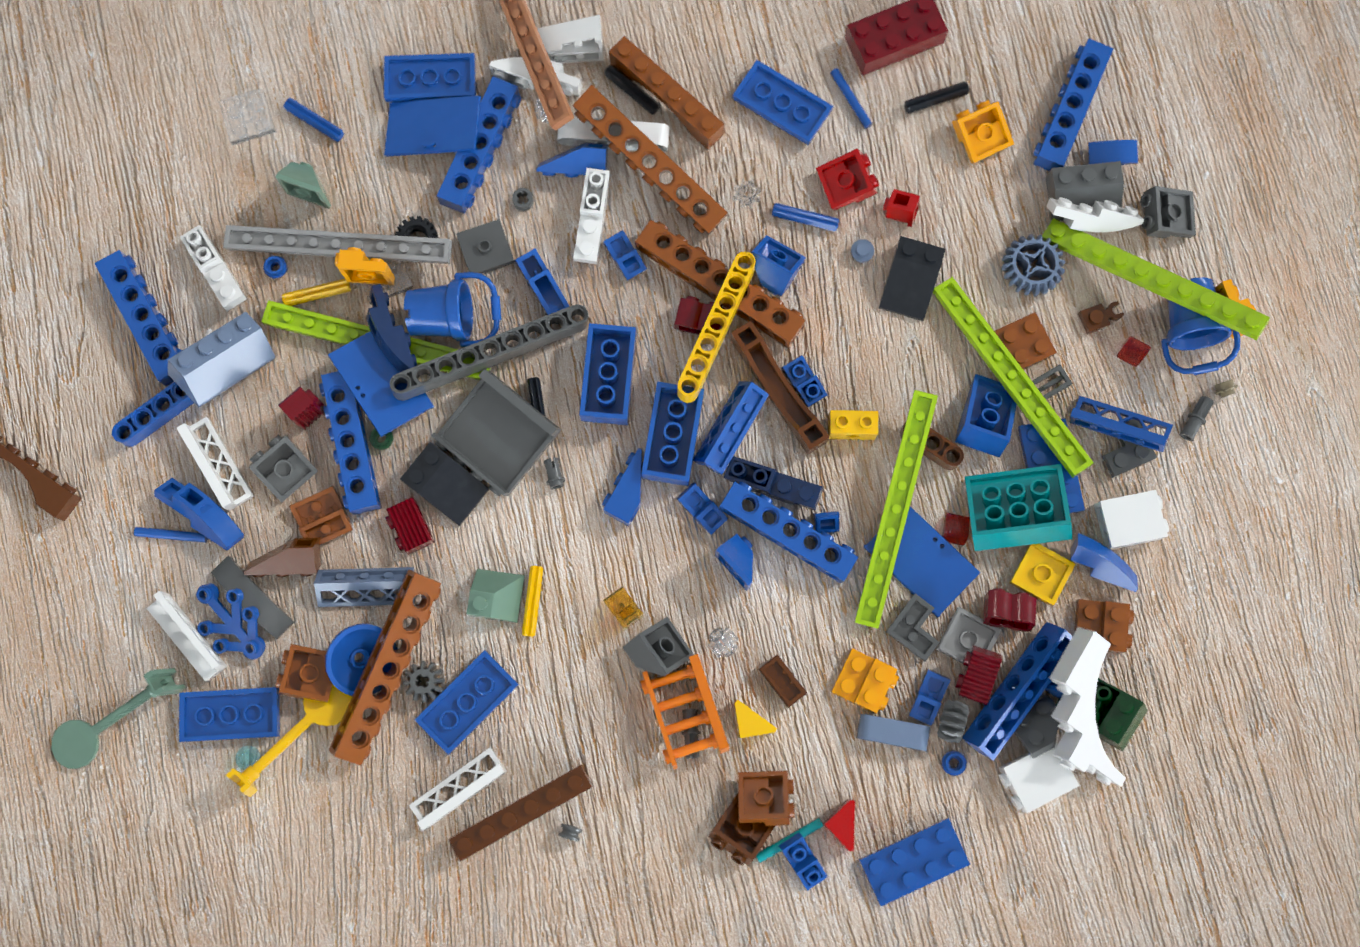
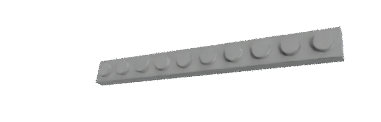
M226 225L223 248L237 251L335 257L340 249L347 250L349 247H355L364 251L368 259L378 258L392 261L450 264L452 241L443 238Z

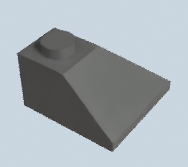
M668 617L639 633L623 646V649L637 668L661 676H666L689 661L690 656L694 655Z

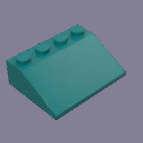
M1061 464L965 476L975 551L1072 539V523Z

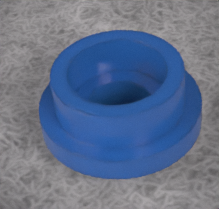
M271 256L264 262L263 269L268 277L278 279L285 275L287 263L280 256ZM275 265H279L277 271L272 270Z
M958 751L947 752L941 762L943 770L952 776L962 774L967 765L964 755ZM953 758L958 762L955 768H952L949 764Z

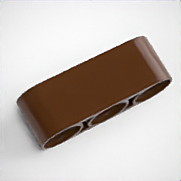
M906 422L903 424V426H902L901 429H900V437H901V439H902V435H903V431H904ZM930 428L927 440H934L937 444V449H930L925 445L923 455L946 470L956 469L963 462V450ZM946 453H953L957 461L955 463L949 462L946 458Z

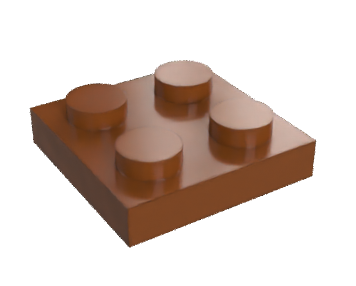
M1036 312L994 331L1023 370L1057 353Z

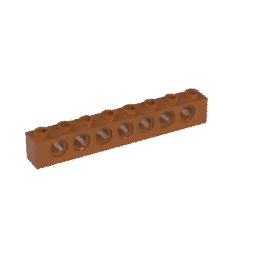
M593 85L573 104L576 110L574 115L582 123L588 121L593 126L591 131L599 139L605 137L610 142L608 147L617 155L622 153L627 158L625 163L634 171L638 168L644 174L642 179L651 187L655 184L661 190L659 195L668 203L672 200L678 206L676 211L685 219L689 216L695 222L693 224L694 228L701 234L706 232L710 235L728 215V212ZM601 109L605 112L601 120L592 118L595 110ZM614 125L622 128L618 136L609 134L610 128ZM636 141L639 144L638 149L635 152L627 151L626 145L628 142ZM646 157H653L656 160L652 168L643 166V160ZM667 172L673 176L669 184H663L660 181V176L663 173ZM681 188H685L690 192L689 197L685 200H680L676 196L677 191ZM697 204H703L706 207L707 211L704 215L698 216L693 212Z
M650 220L635 240V248L708 297L716 300L722 286H718L715 280L719 278L725 280L729 272L726 269V265L718 259L712 260L706 256L707 253L700 247L696 246L694 248L689 245L688 241L680 234H672L663 223L659 221L656 223ZM666 241L669 243V246L667 248H660L658 243ZM679 254H686L689 258L685 261H680L676 257ZM699 266H704L708 271L698 273L695 269ZM732 283L729 285L733 289H739L741 287L737 283ZM749 284L745 291L746 297L742 298L735 314L747 322L752 321L757 329L789 349L804 327L805 319H803V315L795 309L789 310L783 306L784 303L777 297L773 296L771 298L766 295L760 286ZM728 303L722 304L727 309L731 308V305ZM760 303L766 309L764 311H756L753 306ZM781 316L785 322L783 324H776L773 318Z
M408 569L330 745L329 752L334 757L360 766L363 760L368 758L371 751L370 744L381 729V719L390 709L392 694L400 686V676L403 669H406L410 663V653L413 647L420 641V631L423 624L427 623L430 618V608L433 601H436L440 595V582ZM421 594L420 603L413 605V598ZM411 617V624L403 628L404 619ZM401 639V647L393 650L394 642ZM391 662V669L383 673V666ZM378 685H382L381 692L373 695V689ZM372 708L370 716L362 718L364 710ZM362 731L361 737L358 740L352 741L354 733Z

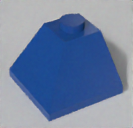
M767 235L751 252L755 257V270L761 286L767 288L770 293L781 297L791 285L806 259L805 256Z
M736 534L716 549L715 556L747 591L752 585L753 551L751 548L753 545L745 536L740 538Z

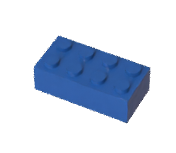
M589 323L579 414L581 421L628 425L637 338L636 327Z
M657 381L641 473L642 479L689 486L704 389H701L695 401L685 403L677 395V384ZM689 386L682 388L685 393H691L695 390Z

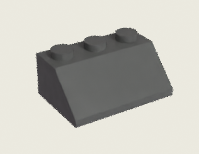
M1120 161L1052 168L1045 178L1048 199L1058 200L1061 197L1070 200L1072 204L1079 206L1080 203H1084L1093 207L1095 201L1104 203L1105 200H1108L1122 208L1124 179ZM1051 213L1052 220L1053 218L1058 221L1064 220V217L1053 215Z

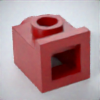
M894 189L891 197H886L883 210L886 211V218L908 223L907 226L912 228L919 209L920 195Z

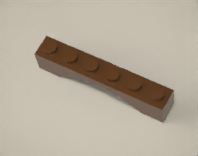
M752 321L733 331L730 341L763 390L769 394V399L807 455L826 444L830 436L817 417L808 409L791 387Z
M0 442V458L10 462L23 474L34 493L36 505L53 517L66 521L82 499V497L75 493L77 489L67 482L63 484L58 482L57 478L59 476L50 470L45 469V471H42L38 468L40 463L29 456L24 458L19 455L21 450L14 445L8 443L6 446Z
M579 765L448 840L459 861H462L594 786L583 765Z

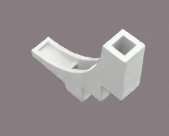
M1078 627L1049 678L1058 685L1056 688L1064 693L1051 716L1059 722L1058 727L1065 731L1053 755L1061 760V766L1070 771L1078 769L1091 774L1095 773L1097 774L1096 779L1103 784L1109 786L1110 783L1121 786L1125 777L1113 766L1105 754L1099 739L1095 720L1097 680L1110 643L1095 631Z

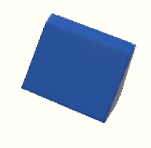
M839 511L813 513L815 531L819 533L822 531L826 533L839 532Z

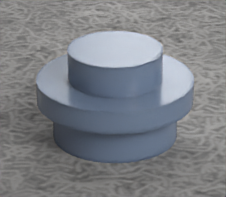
M857 240L852 245L851 255L858 262H867L874 255V246L868 240Z

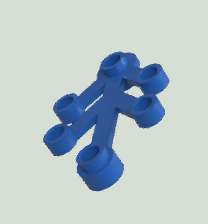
M208 583L200 586L196 592L197 599L201 603L208 604L225 624L206 620L198 624V633L202 636L212 633L235 634L241 642L220 638L214 641L213 650L218 654L227 651L243 652L244 656L251 660L260 658L265 651L266 645L264 640L258 637L257 618L259 617V610L255 606H250L242 611L244 595L242 590L235 588L229 590L226 594L227 601L231 603L230 614L218 600L219 590L216 585ZM233 593L237 596L236 600L233 597ZM249 610L252 612V618L249 616ZM242 618L247 622V632L242 628Z

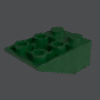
M1098 678L1095 694V720L1099 739L1123 752L1148 710L1143 701Z

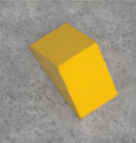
M736 700L734 708L739 738L775 733L777 730L775 726L741 701Z

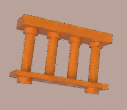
M698 654L689 657L690 664L686 665L687 668L652 680H650L647 671L642 672L644 680L640 681L644 695L648 693L650 695L667 748L662 750L666 764L671 763L673 769L678 768L677 758L710 747L714 749L719 748L720 754L730 751ZM689 677L690 679H696L698 687L694 688V691L657 703L653 689ZM696 700L698 702L703 701L706 710L701 711L702 714L667 726L664 725L660 712ZM704 723L706 725L711 724L713 733L709 734L710 737L672 749L668 735Z

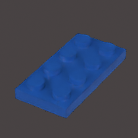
M475 53L384 56V99L386 102L476 96Z
M758 60L753 64L732 95L733 100L806 145L810 144L833 110L831 104Z
M1065 418V419H1061V420L1063 421V423L1066 425V427L1068 428L1067 422H1066V418ZM1032 424L1018 427L1026 468L1061 464ZM1061 464L1070 514L1083 512L1085 507L1078 475L1072 478Z
M484 650L415 721L450 755L519 684Z
M279 688L179 693V742L280 737Z
M949 818L859 859L881 907L971 865Z

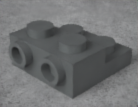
M1154 186L1143 192L1140 203L1145 208L1142 227L1146 229V236L1164 239L1170 236L1184 238L1196 236L1192 191Z
M278 434L268 443L270 448L263 453L260 450L249 459L252 462L249 468L283 502L316 474L318 470L286 434L283 437Z

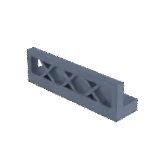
M414 567L318 570L314 581L318 607L393 605L397 596L393 592L396 589H400L408 569L414 571ZM354 590L360 596L358 598H351L345 593ZM372 590H380L384 595L382 597H374L370 592ZM322 591H331L337 596L334 599H323Z

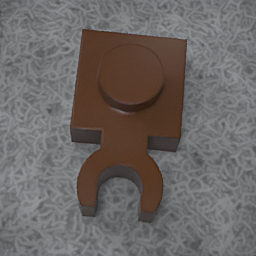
M1112 302L1106 309H1104L1101 303L1080 311L1078 315L1086 333L1090 334L1111 325L1109 319L1112 321L1121 319L1124 313L1115 314L1112 310L1119 305V302Z

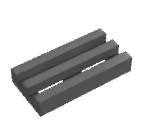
M1060 364L1032 380L1034 385L1059 372L1060 376L1038 388L1041 393L1059 381H1065L1064 384L1045 394L1044 398L1046 400L1073 384Z

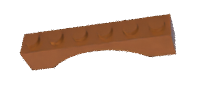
M627 37L621 38L609 50L610 64L656 96L707 150L724 135V123Z

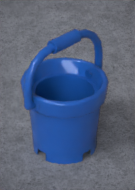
M455 273L454 279L449 284L407 290L404 298V310H408L409 317L405 318L407 331L411 336L452 337L460 341L461 347H467L495 336L499 330L500 320H502L500 296L497 294L496 287L488 277L481 273ZM462 278L480 279L491 290V310L494 325L490 334L484 339L468 341L473 330V306L469 286Z
M1199 277L1190 279L1192 282L1216 292L1211 278ZM1167 299L1170 329L1168 330V335H1166L1167 338L1162 339L1161 345L1168 366L1182 374L1199 375L1218 371L1219 368L1228 365L1236 358L1240 350L1239 332ZM1233 331L1234 348L1225 360L1192 366V368H1182L1177 366L1170 357L1168 346L1182 351L1207 348L1225 341L1231 336Z

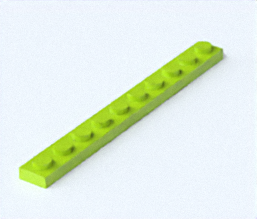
M1054 218L1042 235V241L1050 238L1051 242L1049 244L1052 246L1058 244L1057 248L1200 315L1207 316L1213 321L1256 341L1270 320V317L1083 231L1070 229L1067 224Z
M951 277L936 286L933 290L935 297L1070 476L1073 478L1090 467L1094 462L955 279Z
M269 300L261 321L267 326L341 345H346L370 332L369 326ZM410 337L411 346L409 349L411 354L415 355L418 365L459 350ZM467 357L463 360L464 364H471L474 362V359L471 357ZM444 366L441 371L450 372L452 367ZM479 371L467 377L480 380L481 378L479 377V375L482 371Z
M914 390L855 623L879 628L938 395Z

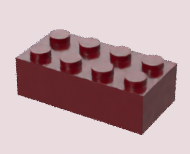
M908 0L848 24L844 38L863 76L943 44L948 34V29L934 0Z

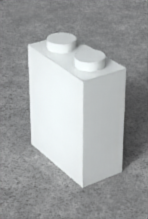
M1156 490L1103 500L1094 504L1104 546L1110 550L1168 537L1169 525L1167 520L1163 518L1161 511L1163 503Z
M1057 743L1055 748L1034 759L1027 752L999 767L1001 772L999 778L1004 787H1009L1012 792L1011 801L1017 810L1021 809L1023 813H1029L1080 786L1072 771L1061 766V760L1053 755Z

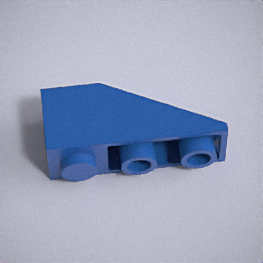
M585 142L540 162L536 172H542V175L555 176L556 173H562L566 177L576 178L579 175H586L587 168L607 170L608 144Z
M638 448L636 453L631 452L625 463L628 465L624 474L619 473L614 482L615 490L612 494L608 493L602 503L605 506L603 509L605 514L628 527L641 507L642 449Z

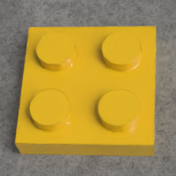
M1030 544L1009 583L1044 603L1054 606L1075 563L1041 544Z

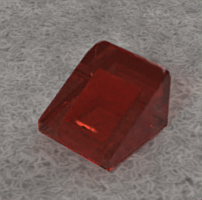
M1130 336L1123 342L1117 357L1137 367L1151 347Z
M946 513L942 537L949 543L964 546L969 536L970 517Z

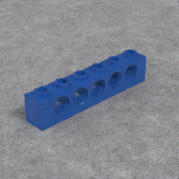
M1088 38L1084 46H1079L1074 57L1078 59L1076 65L1071 64L1066 77L1070 78L1068 84L1063 83L1059 91L1058 97H1061L1059 104H1054L1049 116L1053 117L1051 123H1046L1041 133L1044 136V140L1042 143H1037L1033 155L1036 156L1033 165L1048 171L1052 168L1064 167L1114 48ZM1084 64L1089 65L1092 69L1086 68ZM1076 84L1082 85L1083 89L1078 88ZM1067 103H1072L1075 108L1069 107ZM1059 122L1066 124L1067 128L1061 127ZM1050 142L1057 143L1059 147H1053Z
M494 76L492 77L480 102L476 146L480 143H485L486 146L482 149L476 148V151L456 153L436 195L441 205L463 214L466 213L468 208L472 207L475 200V191L482 186L484 182L483 174L486 168L491 167L494 159L493 153L496 148L501 146L502 134L505 128L508 129L512 122V112L514 108L517 109L520 105L522 97L520 96L518 86ZM498 104L505 105L501 109H495V106ZM488 124H495L492 129L485 128ZM470 163L477 164L473 169L466 168ZM467 183L464 189L457 188L459 184Z
M120 250L97 261L94 264L156 379L165 386L174 382L168 375V359L178 354L176 345L179 342L172 332L169 333L165 327L168 325V322L161 312H157L155 306L158 304L153 295L146 292L144 287L147 286V283L141 274L137 275L134 269L137 267L135 261L130 255L126 256ZM127 274V278L120 282L121 277ZM138 293L137 298L134 301H130L131 297ZM148 313V317L141 321L142 315ZM159 332L158 337L155 340H151L152 335ZM169 351L168 358L162 360V355Z
M338 371L321 375L322 383H319L322 397L326 398L327 405H324V412L326 418L330 419L331 428H328L331 441H335L336 450H333L335 463L339 464L341 473H338V480L340 486L344 487L346 494L342 496L344 507L346 510L349 509V512L353 515L381 509L382 506L361 407ZM337 394H345L341 402H335ZM344 415H349V421L344 425H340V418ZM349 437H353V445L350 447H344L345 440ZM358 460V467L354 470H349L350 462ZM363 482V490L359 493H354L353 488L355 484Z
M740 481L739 484L736 482L732 484L720 504L719 510L839 583L845 581L858 559V556L854 554V549L845 544L840 546L833 542L834 537L822 531L820 534L813 529L814 526L804 519L799 521L792 517L793 513L787 508L781 506L779 509L772 504L773 501L763 494L758 496L751 492L752 488L746 483ZM742 501H752L754 504L753 511H745L742 508ZM770 512L773 514L774 523L766 524L762 518L763 513ZM788 524L794 528V536L788 537L784 534V525ZM805 537H811L815 541L814 549H807L805 547ZM827 549L835 553V560L833 562L825 559L824 553Z
M1046 621L989 699L988 704L984 706L965 732L962 739L975 751L994 761L1052 681L1049 678L1073 636L1066 629Z

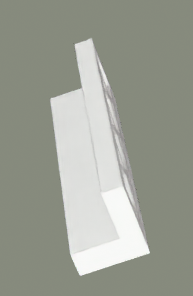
M208 417L191 426L184 423L177 427L178 432L223 508L231 511L254 497ZM205 425L209 430L207 441L198 439L195 431ZM210 445L220 448L221 452L218 460L210 459L208 456ZM222 465L231 467L230 480L223 479L219 475ZM233 484L242 486L246 494L234 500L231 495Z
M158 591L153 595L156 601L146 609L205 682H209L224 670L227 665L213 650L208 641L198 633L195 625L168 593Z
M488 748L409 805L419 820L417 824L422 831L427 830L505 774L507 770L492 748ZM489 755L496 766L488 772L479 771L481 760ZM477 764L476 770L470 769L472 766ZM465 771L475 773L474 781L469 786L459 785L461 774ZM456 779V784H449ZM445 786L455 788L453 797L448 801L439 800L440 790ZM436 793L435 799L429 798ZM424 801L434 802L433 811L424 817L417 806Z

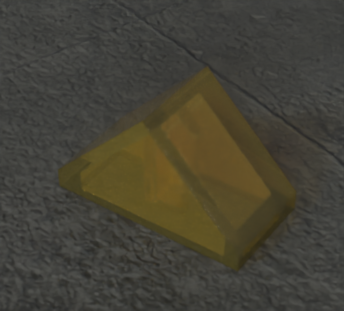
M623 587L603 600L624 631L644 617L640 608Z

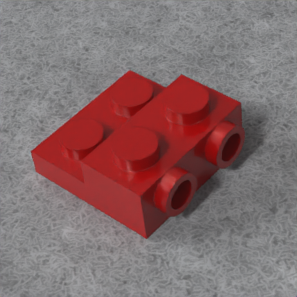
M858 148L816 168L833 211L854 201L859 203L878 194L876 187L879 186V182L875 174H870L868 169L871 166L870 159L866 153L862 154Z

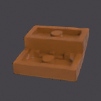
M334 485L289 506L302 537L319 538V545L353 530Z

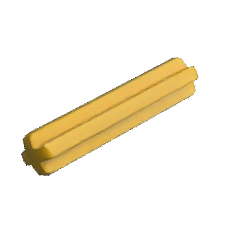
M341 279L282 294V301L285 305L293 306L350 292L351 285L346 279Z
M533 565L530 567L522 627V635L527 637H534L536 632L543 568L541 566Z

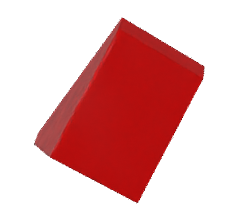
M847 799L823 822V825L848 851H854L855 800Z

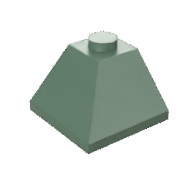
M291 161L276 174L275 178L288 195L330 209L331 203L318 175L310 164L305 162L298 164Z
M477 569L470 589L466 614L470 617L518 623L525 575Z

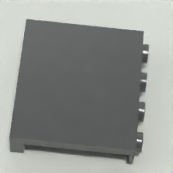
M484 369L479 375L480 381L438 434L433 433L431 436L437 440L435 444L445 452L449 450L454 454L453 459L463 467L466 464L471 468V474L479 481L484 479L489 483L490 486L488 488L497 496L501 494L509 496L561 429L491 371Z

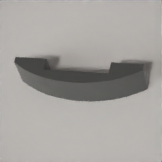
M229 555L211 572L227 592L235 588L242 590L244 595L242 608L255 606L259 610L257 622L275 639H278L295 623L247 575H244V570ZM233 593V597L236 600L237 596Z

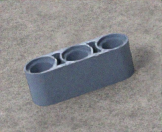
M860 714L857 738L927 751L930 727Z

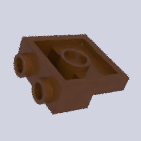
M737 793L708 837L712 839L711 844L716 849L721 851L726 849L732 854L731 859L739 865H744L745 863L749 866L775 826H765V822L739 823V797Z

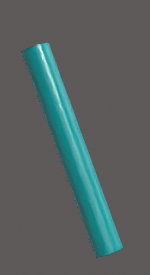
M817 818L763 849L757 854L756 858L759 863L782 851L779 845L798 832L805 838L824 827L820 818Z

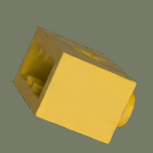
M830 410L828 415L829 439L875 440L878 436V411Z

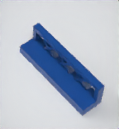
M739 381L693 461L700 465H706L717 474L722 475L769 394L753 382Z
M1079 396L1076 407L1072 409L1070 415L1071 424L1160 452H1164L1173 424ZM1082 404L1092 406L1096 414L1080 410ZM1108 412L1115 413L1119 421L1102 417V415ZM1132 419L1137 420L1142 428L1125 424V422ZM1156 426L1166 429L1164 436L1148 430Z

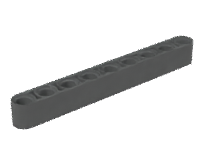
M572 305L397 373L390 379L391 391L396 399L408 400L582 332L588 325V310L583 305ZM575 315H580L584 319L582 321L577 322L574 321L572 317ZM557 323L560 324L562 328L559 330H553L550 326L552 324ZM531 332H538L540 334L535 339L530 338L528 335ZM511 340L519 343L515 347L507 346V343ZM488 349H494L497 351L492 356H488L485 354V351ZM467 357H471L474 359V362L471 364H464L463 360ZM444 366L452 367L449 373H442L440 371ZM426 374L430 376L426 382L418 380L421 375ZM400 383L408 385L405 390H396L397 385Z

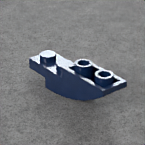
M381 284L372 285L369 297L373 308H368L366 320L377 345L398 371L402 372L417 366L416 357L414 354H411L409 349L411 346L409 334L405 333L403 325L395 326L394 315L389 313V297L387 292H383Z
M735 456L729 462L724 475L725 479L733 483L739 484L740 481L746 483L752 488V491L814 511L823 491L822 486L779 473L776 469Z

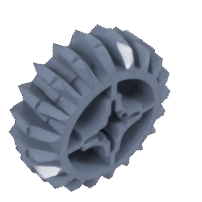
M1029 234L1027 239L1021 236L1018 242L1014 240L1011 243V247H1007L1005 250L1006 255L1002 258V262L1005 264L1001 267V270L1007 272L1004 275V279H1011L1008 284L1009 287L1015 284L1018 286L1016 292H1020L1023 289L1024 295L1028 296L1030 291H1032L1034 297L1038 296L1039 292L1045 295L1048 289L1053 290L1056 287L1055 283H1060L1062 280L1060 275H1063L1065 269L1062 268L1065 260L1059 259L1063 252L1055 251L1058 244L1051 246L1049 244L1051 242L1050 238L1042 241V234L1038 235L1036 239L1033 234ZM1027 250L1037 251V253H1035V254H1029V253H1027V252L1022 253V252H1023V251H1027ZM1044 256L1048 260L1049 265L1044 262ZM1035 259H1037L1035 263L1036 267L1033 268L1031 272H1029L1031 268L1030 264L1033 263ZM1017 265L1022 268L1023 275L1019 272ZM1032 276H1036L1039 278L1043 277L1045 279L1034 281L1030 280L1029 278Z

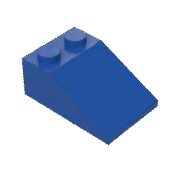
M978 374L974 375L955 438L956 443L999 458L1010 442L1017 406L1000 382Z

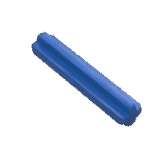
M288 98L284 103V108L288 112L334 141L339 142L343 138L344 132L342 129L294 99Z
M775 203L772 209V216L834 232L838 229L839 219L779 203Z

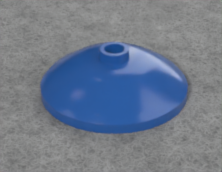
M372 624L352 625L339 632L331 641L325 656V668L330 681L341 692L353 696L382 628ZM394 642L393 650H397V645ZM361 653V659L356 661L354 659L355 655ZM391 662L383 666V673L391 669ZM382 685L376 686L372 694L381 691Z

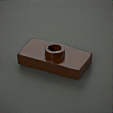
M778 654L758 669L787 708L807 694L806 690Z

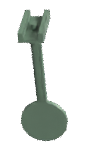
M175 668L156 669L143 675L148 683L146 689L93 726L83 720H69L62 723L55 730L52 737L51 749L54 758L60 765L68 769H79L89 765L99 750L98 735L152 697L179 694L186 689L184 684L176 685L171 676L176 673Z

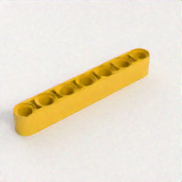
M744 251L736 255L677 385V395L685 403H691L698 397L753 276L756 261L755 257L749 252ZM747 263L750 267L743 269L739 267V264ZM732 283H737L741 287L739 289H733L729 285ZM723 303H728L729 305H731V308L725 310L722 309L720 305ZM717 323L723 328L714 330L711 328V325ZM704 344H710L713 347V349L710 351H705L701 348V346ZM698 364L704 369L701 372H695L692 370V366ZM690 385L695 390L691 393H685L682 388Z

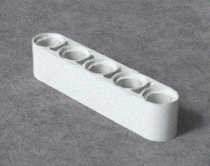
M574 117L570 122L559 128L557 133V142L565 146H578L585 142L610 144L605 137L599 139L591 131L593 126L588 121L582 123L577 117ZM631 121L663 152L668 150L670 130L668 125ZM614 125L610 128L609 134L618 136L622 128ZM630 141L626 145V150L636 151L639 144L636 141Z

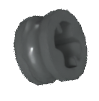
M520 188L513 193L512 200L517 210L528 211L532 208L534 199L528 189ZM524 195H526L528 202L520 204L519 197L522 196L524 198Z
M562 823L561 827L563 830L559 832L558 836L579 842L580 838L578 835L582 833L583 829Z

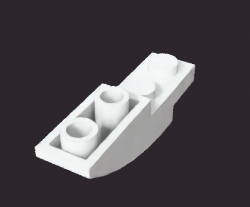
M522 57L505 58L490 62L489 67L492 76L512 82L521 89L529 88L534 90L535 87ZM551 61L564 94L579 97L582 90L581 79L564 74L563 64Z
M586 169L580 207V220L573 257L575 262L597 264L604 227L610 171Z
M1060 197L1058 200L1050 198L1046 206L1053 215L1064 217V222L1070 229L1079 231L1113 232L1133 228L1144 222L1137 209L1130 206L1121 208L1116 203L1105 200L1104 203L1095 201L1093 207L1084 203H1080L1078 206L1072 204L1070 200Z
M200 225L180 236L197 267L205 276L226 311L247 300L232 272Z

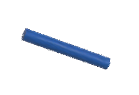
M839 69L832 70L830 72L831 76L865 129L871 127L873 123Z
M135 527L134 536L203 543H206L208 540L207 537L198 532Z

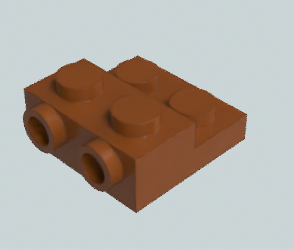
M1078 599L1074 633L1078 627L1095 631L1110 643L1107 652L1126 653L1127 648L1130 649L1132 646V634H1128L1129 624H1133L1134 611L1130 610V604Z
M294 644L290 645L289 650H284L281 664H285L283 674H278L275 688H279V694L328 703L332 682L325 668L327 651Z
M788 770L738 772L739 823L765 822V826L790 825V818H795L794 803H789V794H794V781L789 779Z

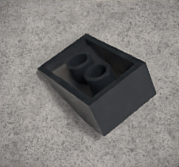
M900 236L879 309L924 321L946 249Z
M431 442L428 443L400 478L404 484L459 526H461L489 491L488 487Z

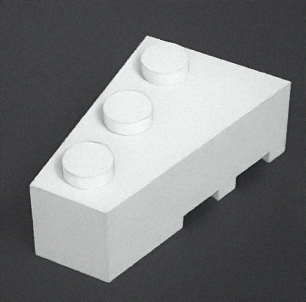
M600 15L537 28L551 61L558 63L604 61Z

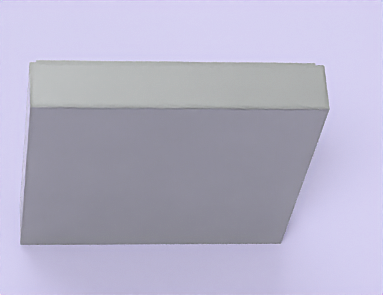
M957 607L936 650L963 664L966 651L971 652L973 646L991 651L1002 629L983 624V619L961 607Z

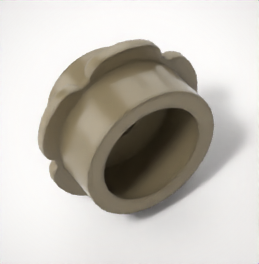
M1233 379L1214 385L1215 394L1220 393L1221 398L1234 394V388H1237L1238 385L1234 384Z

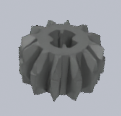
M421 661L420 669L416 664H412L411 667L414 673L405 672V675L411 678L410 680L403 681V685H411L406 690V694L414 693V701H418L421 697L422 702L427 703L428 694L435 700L437 695L434 691L443 692L444 689L439 687L438 683H445V678H437L443 671L442 669L434 671L435 663L431 662L427 668L426 661ZM422 676L429 678V682H427L429 685L427 687L419 685V682H422L420 680Z
M948 700L945 703L937 732L939 738L951 743H959L962 740L969 714L968 705L956 700Z

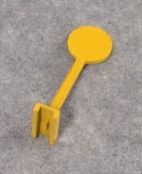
M332 684L328 703L304 698L303 705L306 716L253 766L250 765L242 773L232 768L226 776L241 787L239 790L249 797L253 796L258 791L253 782L260 776V773L313 723L327 727L339 724L352 696L341 692Z

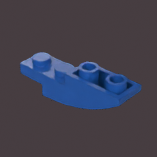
M170 478L154 490V496L188 518L193 529L226 551L244 538V534L234 521L211 498L191 483L184 486L177 480Z

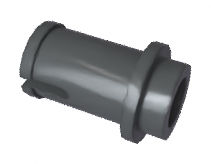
M554 457L552 462L551 458L544 460L548 476L547 485H550V489L563 487L565 478L561 474L559 458Z

